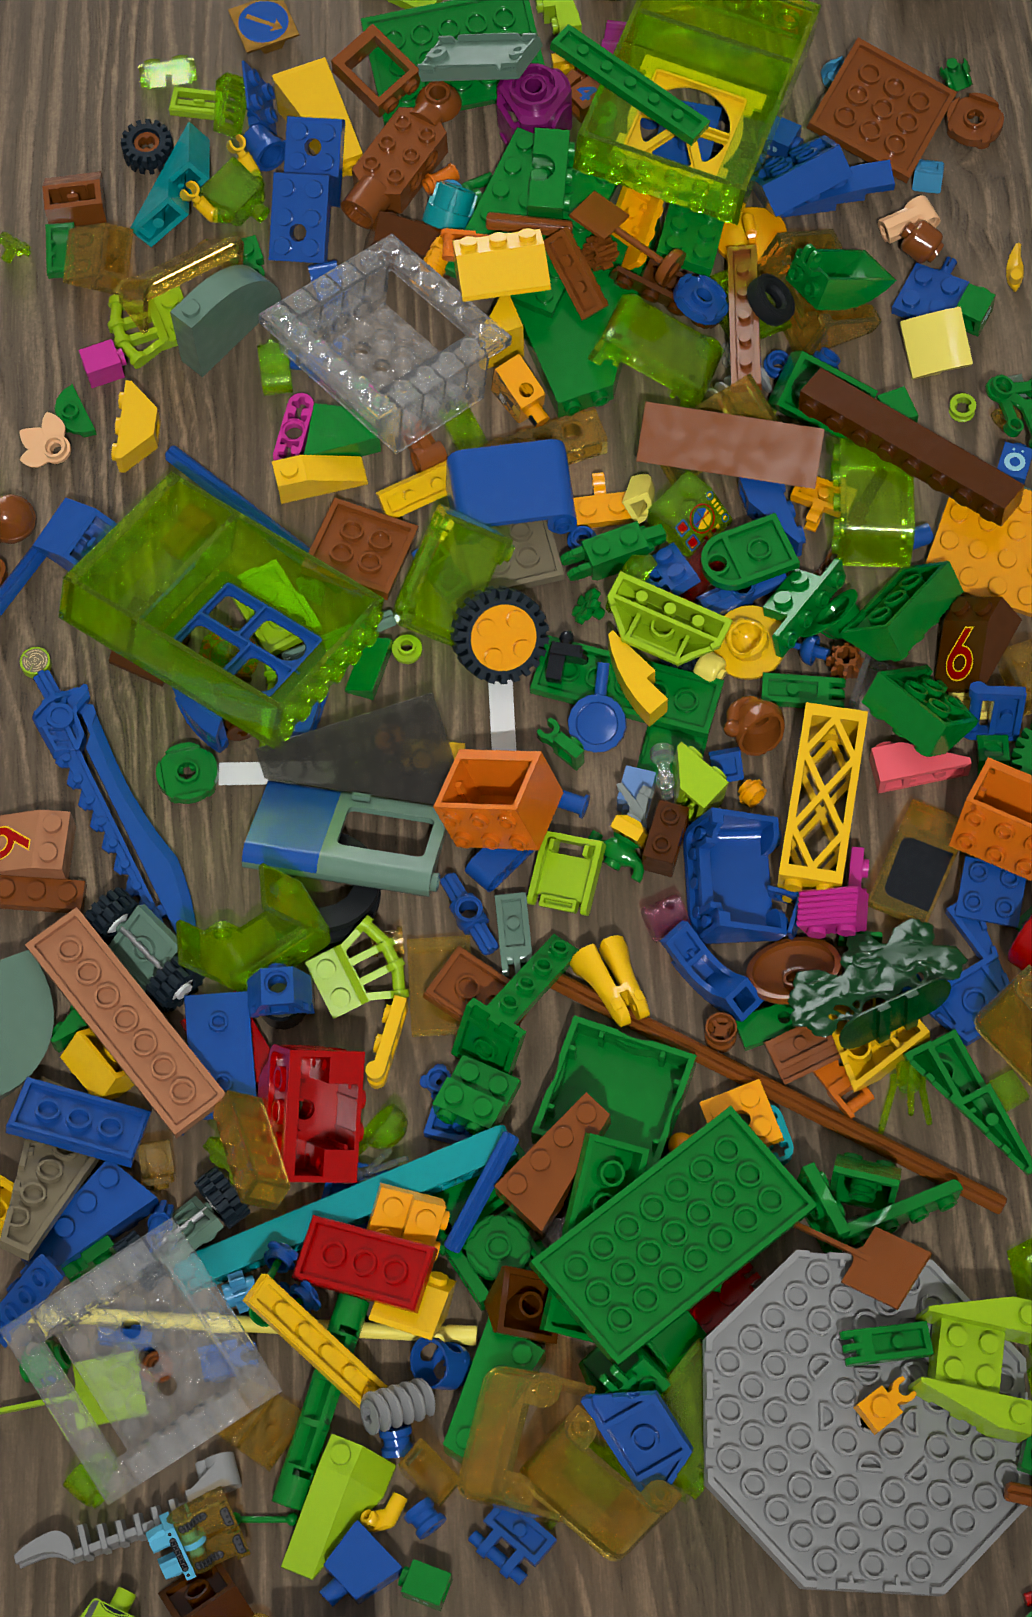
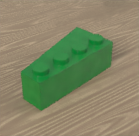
M488 1318L443 1442L445 1454L471 1471L475 1469L545 1363L546 1351L528 1339L494 1333Z

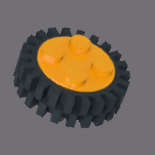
M490 586L486 587L487 591L485 592L478 590L474 592L475 597L473 599L467 597L463 601L466 604L463 609L459 607L456 611V614L459 616L457 620L453 619L451 626L455 629L454 632H450L451 640L454 641V645H452L453 651L458 655L457 659L481 680L484 679L492 684H495V681L500 684H508L507 680H512L513 682L520 681V675L523 674L527 677L531 674L529 669L532 666L537 668L540 665L538 661L540 655L545 657L547 651L543 647L544 644H549V637L546 635V631H549V625L544 621L546 616L539 609L540 606L517 589H509L506 586H499V588Z

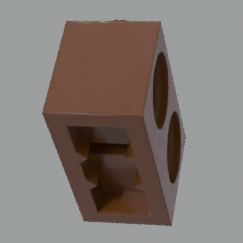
M659 800L642 855L645 871L668 877L673 876L684 834L689 823L690 807Z

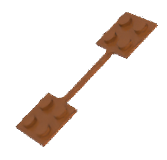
M802 1223L794 1226V1228L851 1254L853 1256V1263L841 1283L896 1310L903 1303L932 1255L930 1251L876 1226L865 1244L858 1249H854Z

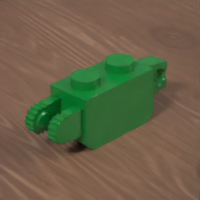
M638 521L581 541L580 547L565 552L560 556V560L564 566L584 560V564L578 565L567 572L570 581H578L591 576L592 580L598 581L618 574L620 571L629 570L634 564H644L648 560V554L655 550V546L666 542V532L662 524L645 528L644 525L639 526Z

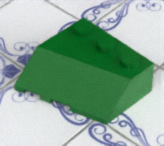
M928 665L878 672L862 703L870 709L869 712L872 716L879 720H884L892 727V731L897 736L910 741L915 745V750L923 756L931 757L946 754L979 722L958 698L948 696L945 693L948 687L943 681L933 680L931 677L933 670Z

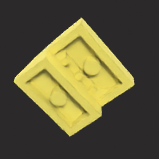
M961 306L900 321L912 380L938 375L943 371L968 367L973 364Z

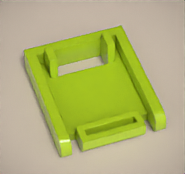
M547 831L537 854L527 895V904L535 906L538 895H541L538 905L540 907L576 914L580 903H582L580 914L589 916L606 844L603 841ZM560 843L583 846L582 856L584 858L559 854Z

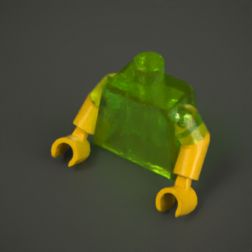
M237 134L235 138L239 142L240 147H234L230 140L227 141L226 147L230 153L237 154L238 158L232 157L201 189L195 181H188L185 185L191 190L192 194H189L185 189L180 191V198L186 202L192 200L194 202L193 206L211 223H230L235 226H242L249 217L261 223L268 217L270 209L263 205L265 201V183L260 169L250 152H245L244 150L246 146L245 138L241 134Z

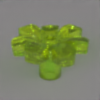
M7 232L0 234V244L5 248L1 256L3 261L11 263L15 255L21 257L23 254L29 257L32 253L30 251L31 247L26 242H21Z

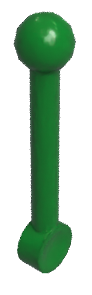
M237 1512L230 1514L234 1525H231L233 1527H238L241 1523H287L289 1526H295L299 1519L296 1513H289L287 1516H241Z

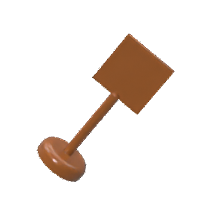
M595 190L569 215L571 219L601 240L605 241L614 232L660 264L655 273V281L661 287H665L670 283L686 258V253L679 248L672 250L663 258L621 229L619 226L629 218V214Z

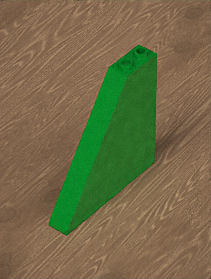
M660 217L654 229L656 231L655 236L648 246L651 250H654L660 228ZM610 235L612 237L611 240L617 242V250L619 251L617 260L612 262L614 267L595 272L591 269L609 306L588 319L582 320L567 290L552 319L514 303L523 324L525 344L558 418L574 416L584 409L593 406L600 407L614 399L641 293L633 289L626 290L620 288L615 284V280L609 278L611 271L617 266L622 265L628 246L613 235ZM647 259L642 266L630 271L640 276Z

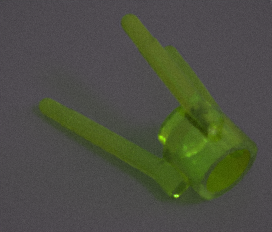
M908 1061L897 1063L896 1074L890 1075V1087L879 1123L878 1133L882 1135L887 1125L897 1087H899V1091L907 1093L909 1116L914 1115V1093L919 1088L926 1124L932 1125L926 1079Z

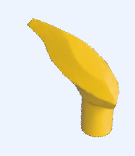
M1016 243L1012 249L1006 267L1008 285L1015 292L1020 287L1024 275L1020 243Z

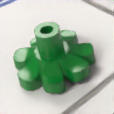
M591 588L585 593V596H579L577 601L579 606H575L571 613L575 617V622L582 625L585 620L588 621L592 616L597 620L603 618L605 610L600 607L601 602L598 601L601 595L599 590Z

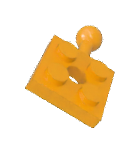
M760 1079L699 1102L707 1123L729 1106H732L738 1114H746L751 1118L748 1126L767 1147L784 1141ZM684 1132L673 1134L668 1141L669 1151H673L695 1133L691 1135Z

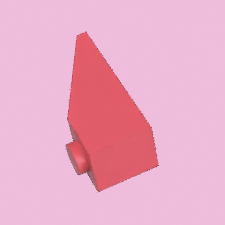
M886 741L871 748L869 762L878 794L968 776L972 764L970 757L948 752L942 755L926 757L915 750V745L905 742L893 743Z

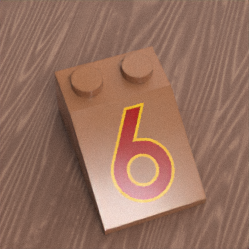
M34 810L0 815V875L69 879L76 824L71 812Z

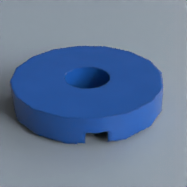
M693 273L682 276L673 289L674 301L686 317L700 324L716 325L721 322L729 310V303L727 304L726 301L727 294L716 281L705 275L700 274L696 277L692 276Z

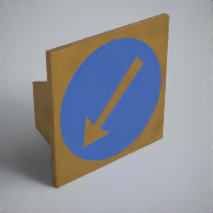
M254 0L228 9L247 54L257 50H261L264 54L283 48L286 40L300 36L284 0Z

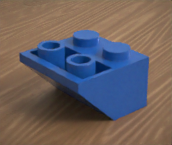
M65 498L32 547L82 581L107 547L120 525L96 508Z

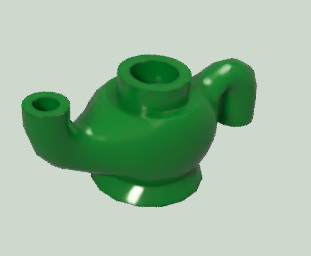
M592 830L588 839L603 841L606 844L603 863L616 871H619L621 867L632 868L633 874L631 879L640 883L644 875V865L636 853V849L640 847L616 832H613L614 837L605 841L602 840L603 835Z

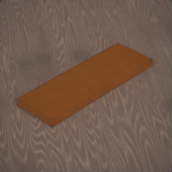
M645 401L636 461L815 489L825 429Z

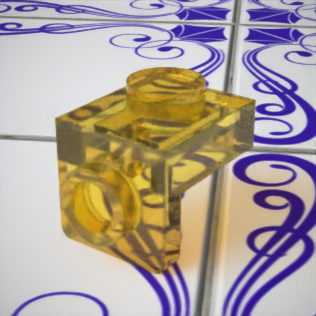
M170 1139L141 1143L138 1149L142 1174L141 1184L144 1187L150 1186L152 1191L169 1188V1183L174 1182L176 1178Z

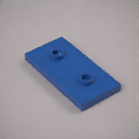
M248 992L184 995L187 1045L229 1098L228 1101L202 1120L256 1116L258 1108Z
M27 1077L6 1125V1133L131 1168L150 1121L151 1111Z

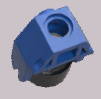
M275 963L269 965L268 968H260L247 980L248 1009L251 1018L262 1016L269 1026L275 1029L286 1030L294 1028L301 1023L306 1013L315 1014L314 986L312 977L309 974L293 966Z

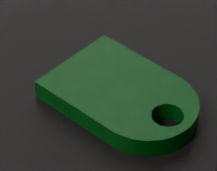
M776 513L713 536L707 541L701 554V569L705 578L713 586L727 591L747 588L798 569L800 566V561ZM714 561H721L726 567L722 571H714L709 565Z

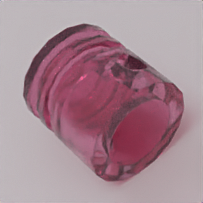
M677 894L655 902V906L653 904L648 905V909L646 907L641 908L644 924L655 943L659 942L660 938L663 939L682 920L689 922L691 925L685 906Z

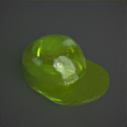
M394 1103L389 1104L378 1112L364 1127L363 1140L359 1142V1155L369 1146L380 1150L390 1149L403 1139L408 1129V1120L405 1113Z

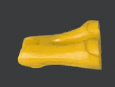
M614 935L603 939L600 943L599 952L596 945L592 943L575 953L570 961V967L573 972L591 985L601 998L611 1017L620 1027L631 1024L630 1014L626 1007L628 1005L638 1020L650 1016L647 1000L634 975L629 949L622 936ZM604 962L607 964V966L609 967V969H610L611 972L613 973V975H614V977H615V979H616V981H617V983H618V986L615 985V983H614L612 977L610 976V974H609V972H608V970H607V968H606Z

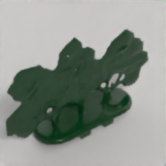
M914 918L908 919L893 928L892 935L887 944L879 943L871 935L856 934L855 936H848L846 942L848 951L843 953L840 964L845 968L843 974L838 976L822 970H805L796 973L793 981L794 989L789 993L787 1001L794 1010L789 1018L792 1021V1026L807 1027L815 1036L819 1037L832 1035L837 1029L839 1021L850 1020L840 1032L839 1042L843 1048L854 1049L875 1039L880 1044L890 1039V1032L903 1026L906 1030L918 1026L919 1018L939 1008L948 998L951 991L950 982L947 980L960 978L963 971L962 965L966 964L968 959L956 946L933 945L932 942L935 939L934 926ZM918 972L924 975V979L921 982L916 976ZM909 986L913 988L898 995L904 987ZM877 997L885 1000V1002L862 1012L863 1006L868 1000ZM856 1000L859 1001V1008L853 1006ZM839 1004L847 1006L854 1011V1014L847 1011L844 1015L835 1011L834 1007ZM828 1015H837L838 1018L831 1020Z

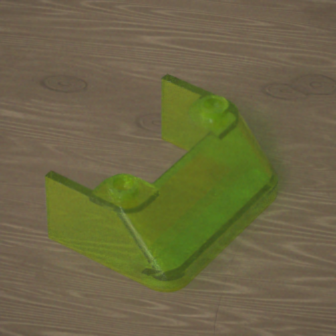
M264 863L258 867L262 909L265 911L241 927L227 921H218L207 929L202 930L185 921H177L178 964L238 992L247 991V980L260 968H268L269 965L275 963L296 967L329 945L331 941L330 928L302 882Z

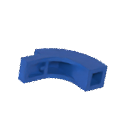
M682 920L660 940L672 957L673 961L671 963L698 994L720 1012L730 1014L735 1020L743 1022L764 1001L758 997L757 990L748 977L728 969L708 950L689 922Z

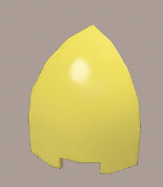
M639 474L631 477L622 501L634 522L638 521L639 524L646 520L654 503L655 485L652 477L648 474Z

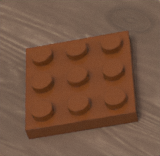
M334 497L303 563L302 572L388 601L418 534L419 526Z

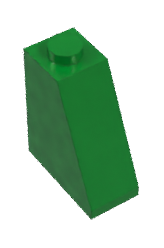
M314 403L304 455L363 457L381 452L383 440L388 441L390 423H386L384 411Z

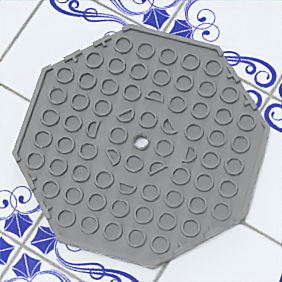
M796 1250L702 1340L704 1486L799 1589L941 1597L954 1586L1028 1507L1006 1501L1003 1497L1006 1483L1012 1481L1030 1485L1029 1474L1017 1470L1022 1441L1014 1443L987 1437L976 1431V1427L966 1421L957 1420L950 1416V1412L933 1402L928 1403L918 1396H915L907 1404L898 1405L903 1413L874 1435L870 1429L862 1428L860 1416L853 1407L881 1385L888 1392L890 1383L901 1376L906 1380L899 1385V1392L902 1395H908L911 1393L908 1391L909 1384L921 1376L927 1377L929 1357L846 1367L845 1359L857 1357L856 1352L844 1354L842 1346L854 1343V1340H840L839 1333L846 1330L920 1322L916 1321L915 1317L928 1306L971 1300L933 1260L929 1259L903 1303L896 1310L841 1283L853 1263V1256L851 1254L829 1252L827 1254L810 1253L809 1250ZM928 1323V1328H929V1333H930V1338H931V1335H932V1325H933V1324ZM1005 1340L999 1394L1028 1400V1392H1025L1024 1373L1027 1372L1026 1358L1010 1341Z

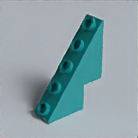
M187 123L130 227V230L150 247L155 245L189 215V202L183 201L180 198V191L182 189L192 194L185 184L188 181H195L200 188L210 179V139L192 123Z

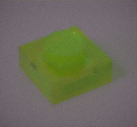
M1013 1069L986 1083V1085L991 1084L1006 1112L1029 1100L1028 1092Z

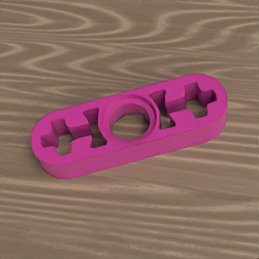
M297 393L288 400L273 452L274 461L286 458L287 447L291 448V457L304 454L314 401L308 394ZM301 404H304L306 408L302 409L301 420L297 419L296 408H300ZM291 428H298L302 431V435L297 439L288 438L286 433Z

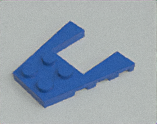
M956 902L946 908L945 913L980 961L962 971L960 978L948 980L951 985L948 998L929 1015L949 1032L956 1029L963 1044L968 1046L1018 1015L1021 1009L1006 972L1004 973L1000 964L998 952L995 945L993 946L986 923L955 916ZM917 973L916 976H917V978L919 979V981L921 982V981H922V978H921V977L919 976V974ZM909 986L904 987L902 992L904 993L913 988Z

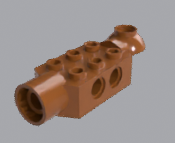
M432 81L422 88L415 100V107H399L352 168L354 187L341 202V208L344 214L356 225L365 229H371L379 211L402 214L422 188V180L425 179V175L428 173L432 174L448 153L447 132L442 123L452 120L459 114L462 107V99L454 87L444 81Z

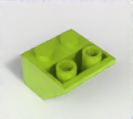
M681 742L677 746L672 765L674 803L690 807L689 821L692 823L711 807L718 808L723 803L729 782L726 780L727 777L723 771L716 766L711 767L708 765L696 748L693 746L687 747Z

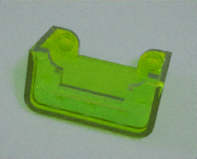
M628 294L622 295L617 301L587 359L600 366L605 359L614 360L612 365L618 367L620 362H623L671 389L669 397L674 399L678 396L681 401L679 407L696 409L709 389L724 351L720 342L715 338L706 337L645 303L638 295Z
M439 504L430 520L395 601L393 617L397 625L452 647L454 641L451 640L450 632H454L455 629L451 626L453 619L457 620L459 616L456 614L459 607L463 609L466 606L463 601L467 597L473 599L475 597L474 592L478 590L486 591L496 566L501 565L504 561L509 562L515 547L512 545L513 539L460 512Z

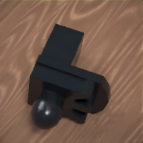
M569 630L563 631L560 634V642L552 641L545 676L546 682L562 684L566 662L586 665L589 658L583 654L584 649H581L582 646L572 645L574 635Z

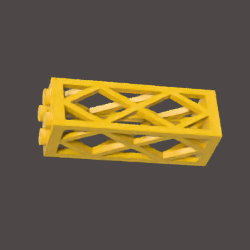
M806 702L779 868L778 888L799 892L809 889L825 890L827 888L842 887L868 711ZM820 742H824L825 744L811 757L810 753ZM838 745H843L849 758L847 763ZM831 750L840 770L824 785L816 765ZM809 773L819 792L817 795L815 794L810 784V781L807 777ZM844 778L846 782L830 798L829 793ZM801 786H803L810 803L797 816ZM848 792L842 824L834 806ZM814 811L815 816L799 832L798 827ZM827 813L829 814L833 822V825L838 833L836 837L826 818ZM820 823L829 844L813 861L804 843V839ZM796 847H798L806 866L802 865L795 850ZM833 852L834 856L831 858V860L822 869H820L819 867L822 865V863ZM782 895L784 902L793 904L791 898Z

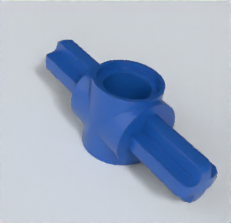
M456 873L446 874L440 880V884L451 901L449 909L456 919L458 928L465 935L472 936L484 956L494 953L499 948V945L487 926L489 919L483 910L481 901L473 893H467ZM466 910L477 912L472 918H465L461 915Z

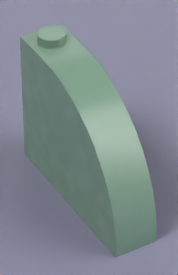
M247 265L230 266L205 279L170 311L181 361L201 377H204L282 301L278 288Z
M29 950L0 960V1100L13 1093L34 1072L42 1061L52 1037L54 1008L50 987L44 975L45 971Z

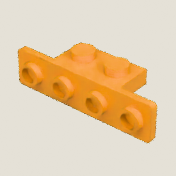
M631 181L623 184L616 206L629 214V218L619 227L648 247L655 236L656 231L654 229L657 220L663 213V203L670 191L650 185L646 193ZM613 232L611 235L628 246L621 267L630 271L642 266L647 259V255Z

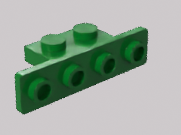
M835 558L821 576L800 569L793 570L763 606L764 616L783 622L772 635L776 656L783 658L789 649L795 646L797 639L811 626L814 618L822 609L826 608L836 591L843 587L846 574L841 559Z

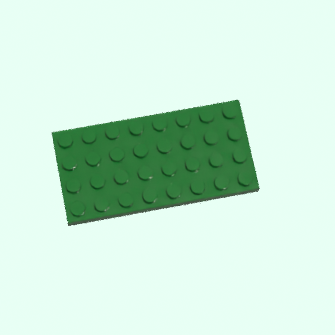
M729 1106L530 1261L529 1266L611 1364H616L619 1367L816 1209L818 1204L733 1107Z

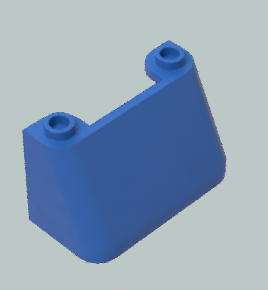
M548 439L455 451L448 456L446 462V492L458 546L480 543L486 538L488 527L546 520L548 529L557 534H565L577 529L568 457L565 444L561 440Z
M711 807L687 827L683 839L688 922L704 944L778 941L787 935L788 918L782 910L772 909V899L767 892L768 886H771L768 855L780 845L782 839L778 817Z

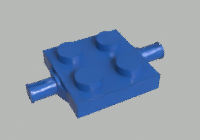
M946 257L941 269H933L916 262L892 305V314L907 320L955 308L970 283L951 274L957 265L956 259L952 258L951 260V257Z

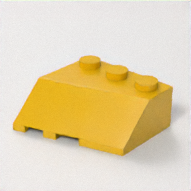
M879 997L865 1002L862 1012L885 1002V1000ZM857 1000L853 1003V1006L855 1008H859L860 1006L859 1001ZM839 1004L834 1007L835 1011L844 1015L847 1011L854 1014V1011L847 1006ZM828 1015L831 1020L838 1018L837 1015ZM918 1019V1026L906 1030L904 1026L890 1032V1039L880 1044L875 1039L854 1049H845L839 1042L840 1032L850 1020L839 1021L837 1029L832 1034L854 1093L881 1080L905 1061L904 1053L930 1041V1031L920 1019Z

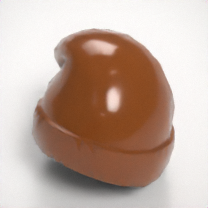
M9 493L0 496V543H19L32 534L36 526L37 517L32 505L25 498Z
M745 696L735 700L728 707L726 712L727 722L723 730L727 736L735 737L739 749L746 755L760 756L773 750L782 740L785 720L780 707L775 703L754 696Z

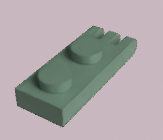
M526 892L495 895L502 975L505 977H509L510 970L508 965L514 964L516 975L521 969V963H527L533 956Z

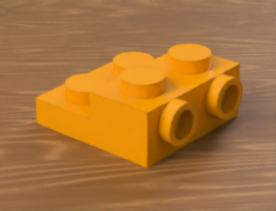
M380 1183L366 1229L436 1247L438 1250L436 1261L440 1250V1242L436 1241L439 1229L446 1230L450 1211L445 1210L446 1205L443 1198Z

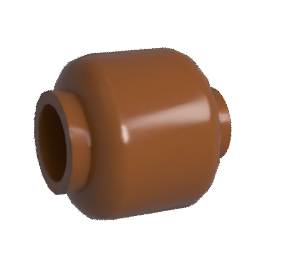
M920 220L915 225L910 222L900 234L904 239L901 243V250L917 263H924L926 261L931 263L945 245L942 243L943 234L926 220Z

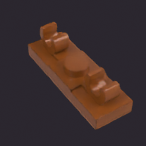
M565 227L543 241L545 250L581 319L585 320L609 305L601 291L600 285L595 280L596 278L583 253H581L573 233H571L568 227Z

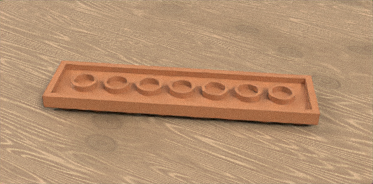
M77 907L25 944L27 950H29L176 1139L229 1100L228 1095Z

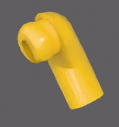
M393 1492L384 1509L375 1511L365 1510L360 1516L361 1524L369 1532L374 1533L394 1527L408 1499Z

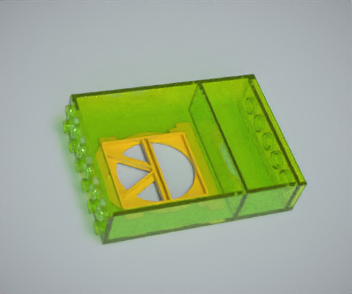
M637 0L613 55L666 91L677 88H691L711 95L726 111L730 132L726 133L709 127L700 136L724 146L715 157L706 162H703L701 159L697 141L692 146L686 143L690 166L654 155L652 152L676 135L665 129L645 142L641 135L640 121L641 118L652 119L600 84L578 132L573 169L579 170L586 175L605 179L612 184H619L634 189L638 193L660 198L667 203H674L689 208L693 212L715 217L722 222L738 225L812 45L822 5L808 0Z

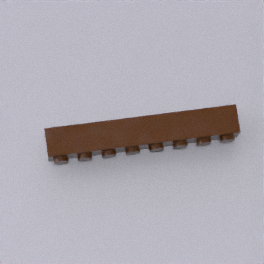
M820 368L800 390L798 409L807 417L818 420L828 426L833 432L840 433L849 438L857 446L868 449L878 455L883 461L890 462L899 467L907 475L918 478L928 484L933 490L942 492L954 499L959 505L966 506L980 514L986 521H992L1001 527L1021 504L1025 486L1023 483L823 368Z

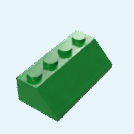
M950 561L902 567L840 632L841 637L877 661L892 660L897 662L906 658L911 648L924 639V634L940 621V617L946 610L951 608L956 598L964 592Z

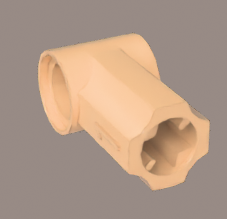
M920 195L910 200L904 209L879 219L878 227L884 241L891 244L902 239L900 234L910 222L915 225L920 220H926L936 228L941 220L928 198Z

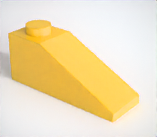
M297 455L272 461L281 504L368 485L361 456Z

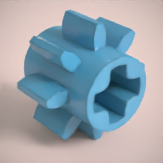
M242 1270L227 1274L229 1283L223 1284L221 1287L228 1309L237 1306L239 1314L249 1311L250 1307L242 1300L255 1284L253 1275L244 1277Z

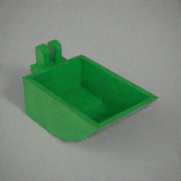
M807 244L804 249L797 248L785 278L816 310H847L859 307L881 295L897 281L866 250L816 249L812 244Z
M646 1345L619 1367L616 1364L612 1365L598 1347L594 1348L578 1364L590 1394L657 1390L661 1395L671 1385L663 1366Z

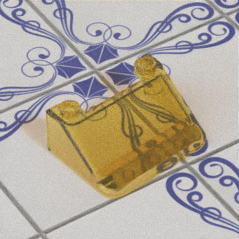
M239 236L202 240L196 247L136 277H129L124 280L119 290V302L141 333L145 334L148 332L149 300L218 265H221L223 269L234 265H243L244 242Z

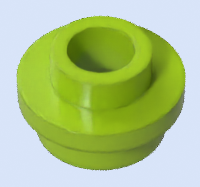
M402 635L393 642L392 654L398 662L412 664L421 657L422 644L413 635ZM410 645L412 646V649L409 651L402 650V647Z

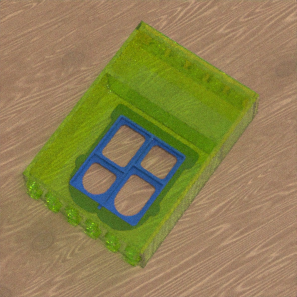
M171 471L63 577L59 618L274 749L282 740L287 741L290 738L295 725L299 721L304 722L308 718L312 706L316 702L321 703L325 699L330 686L333 683L337 685L342 680L348 666L356 665L363 650L374 645L379 636V632L376 631L377 626L384 615V612L381 611L384 598ZM227 596L233 597L255 611L252 618L239 631H233L209 616V613ZM265 621H272L299 637L303 641L306 651L297 660H282L252 643L249 638ZM197 626H203L238 647L240 651L224 668H221L181 642ZM255 658L275 671L278 682L270 690L259 691L236 677L235 674L249 659Z

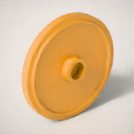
M746 207L735 210L726 215L718 252L727 260V247L756 244L758 264L768 262L775 258L786 244V225L780 216L775 217L765 208Z

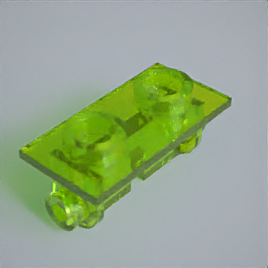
M177 55L171 58L172 61L161 62L160 59L145 60L143 65H138L140 74H145V76H140L141 88L147 87V90L167 87V76H171L172 86L192 84V81L197 80L196 69L190 70V67H196L194 58H188V55Z

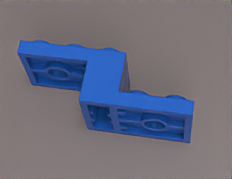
M287 116L284 173L274 172L269 260L303 263L327 262L330 208H340L345 120ZM317 139L321 144V150L317 155L312 156L308 151V145L310 141ZM301 224L306 229V236L303 240L297 241L293 236V230L297 225Z

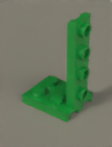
M553 934L487 1006L473 997L465 1007L451 1054L459 1059L464 1054L512 1075L527 1033L517 1024L570 967V961L579 949Z
M814 1162L803 1166L797 1179L798 1183L818 1204L816 1209L805 1217L809 1227L848 1246L853 1245L854 1248L865 1244L875 1226L892 1234L904 1223L911 1221L912 1224H916L927 1218L930 1212L938 1209L940 1212H944L953 1208L958 1203L957 1200L963 1190L960 1182L952 1179L847 1223L844 1218L845 1212L839 1200H834L829 1190V1181L825 1173L819 1172ZM816 1238L824 1254L829 1252L841 1253L842 1250Z

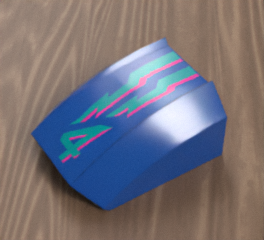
M193 670L180 673L170 682L176 695L175 700L180 712L197 736L215 751L221 753L228 747L229 742L209 680Z

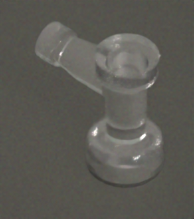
M659 743L650 749V759L658 767L656 785L661 789V796L663 799L669 800L674 796L672 787L675 785V778L671 774L670 764L674 761L675 750L668 743Z

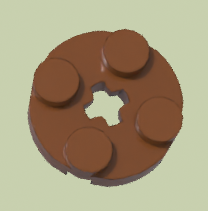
M969 93L968 97L956 98L950 104L946 116L947 135L949 138L965 146L978 149L989 147L990 143L999 137L1004 123V114L999 109L998 102L994 98L982 93ZM974 116H977L980 123H971L968 118L973 119Z

